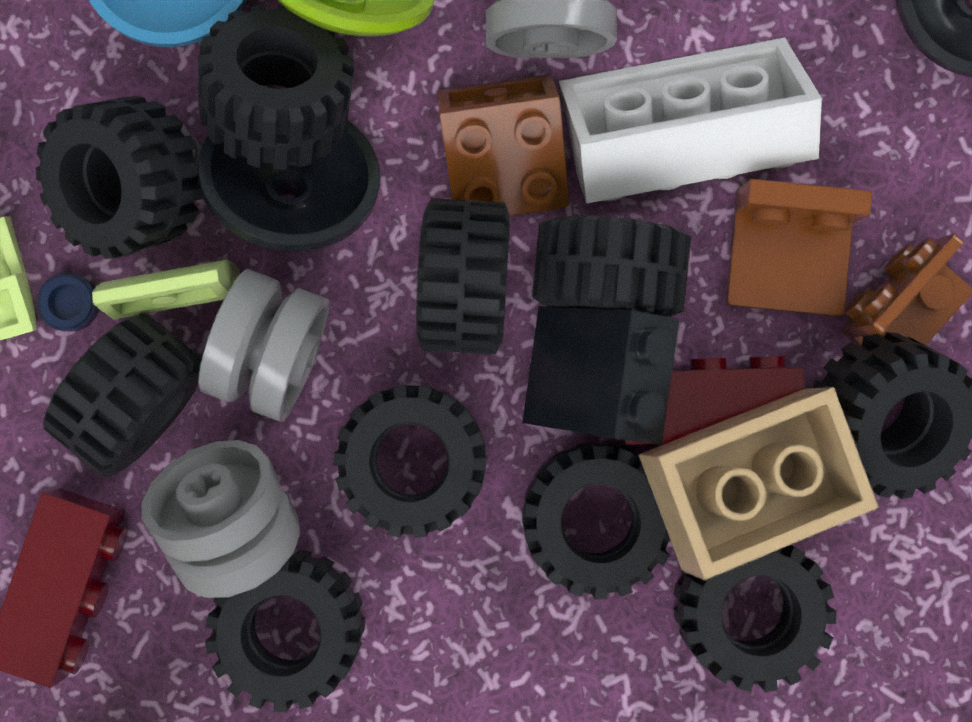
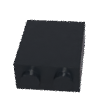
M538 306L522 423L614 439L662 444L679 319L635 310Z

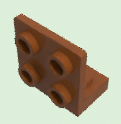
M551 74L436 90L452 199L504 202L510 216L569 206L560 98Z
M758 179L747 181L736 190L726 303L729 306L826 316L842 315L845 311L853 223L870 216L872 191Z
M956 233L935 240L927 237L915 248L910 244L905 245L885 265L883 270L890 275L876 291H873L870 287L866 288L846 308L844 313L850 320L840 332L858 346H862L863 336L878 334L884 338L886 332L899 333L906 338L909 336L927 345L972 295V288L946 265V262L965 241Z

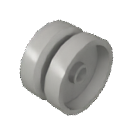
M495 0L497 2L486 9V47L495 53L509 57H585L606 51L613 47L617 40V9L607 0Z
M245 269L228 291L208 337L200 366L198 380L200 392L226 402H235L249 389L251 411L280 422L285 421L297 402L317 358L329 314L330 300L297 288L282 302V291L278 280L250 269Z
M240 440L216 441L185 453L168 464L151 482L142 500V521L165 554V558L187 591L205 598L231 597L256 588L278 573L294 553L301 534L298 515L288 495L280 488L279 478L269 458L257 445Z

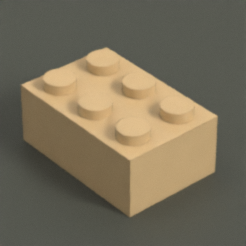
M834 387L800 390L639 454L682 571L703 580L879 508Z

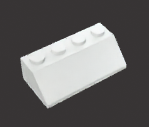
M785 37L559 81L576 173L586 204L598 201H614L624 196L655 190H671L681 185L717 178L728 179L738 174L774 167L785 168L795 163L819 159L822 98Z

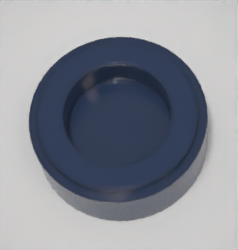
M61 273L49 278L41 287L37 298L40 316L46 324L60 331L75 332L88 327L95 320L99 312V308L93 304L92 292L95 286L88 279L72 273Z

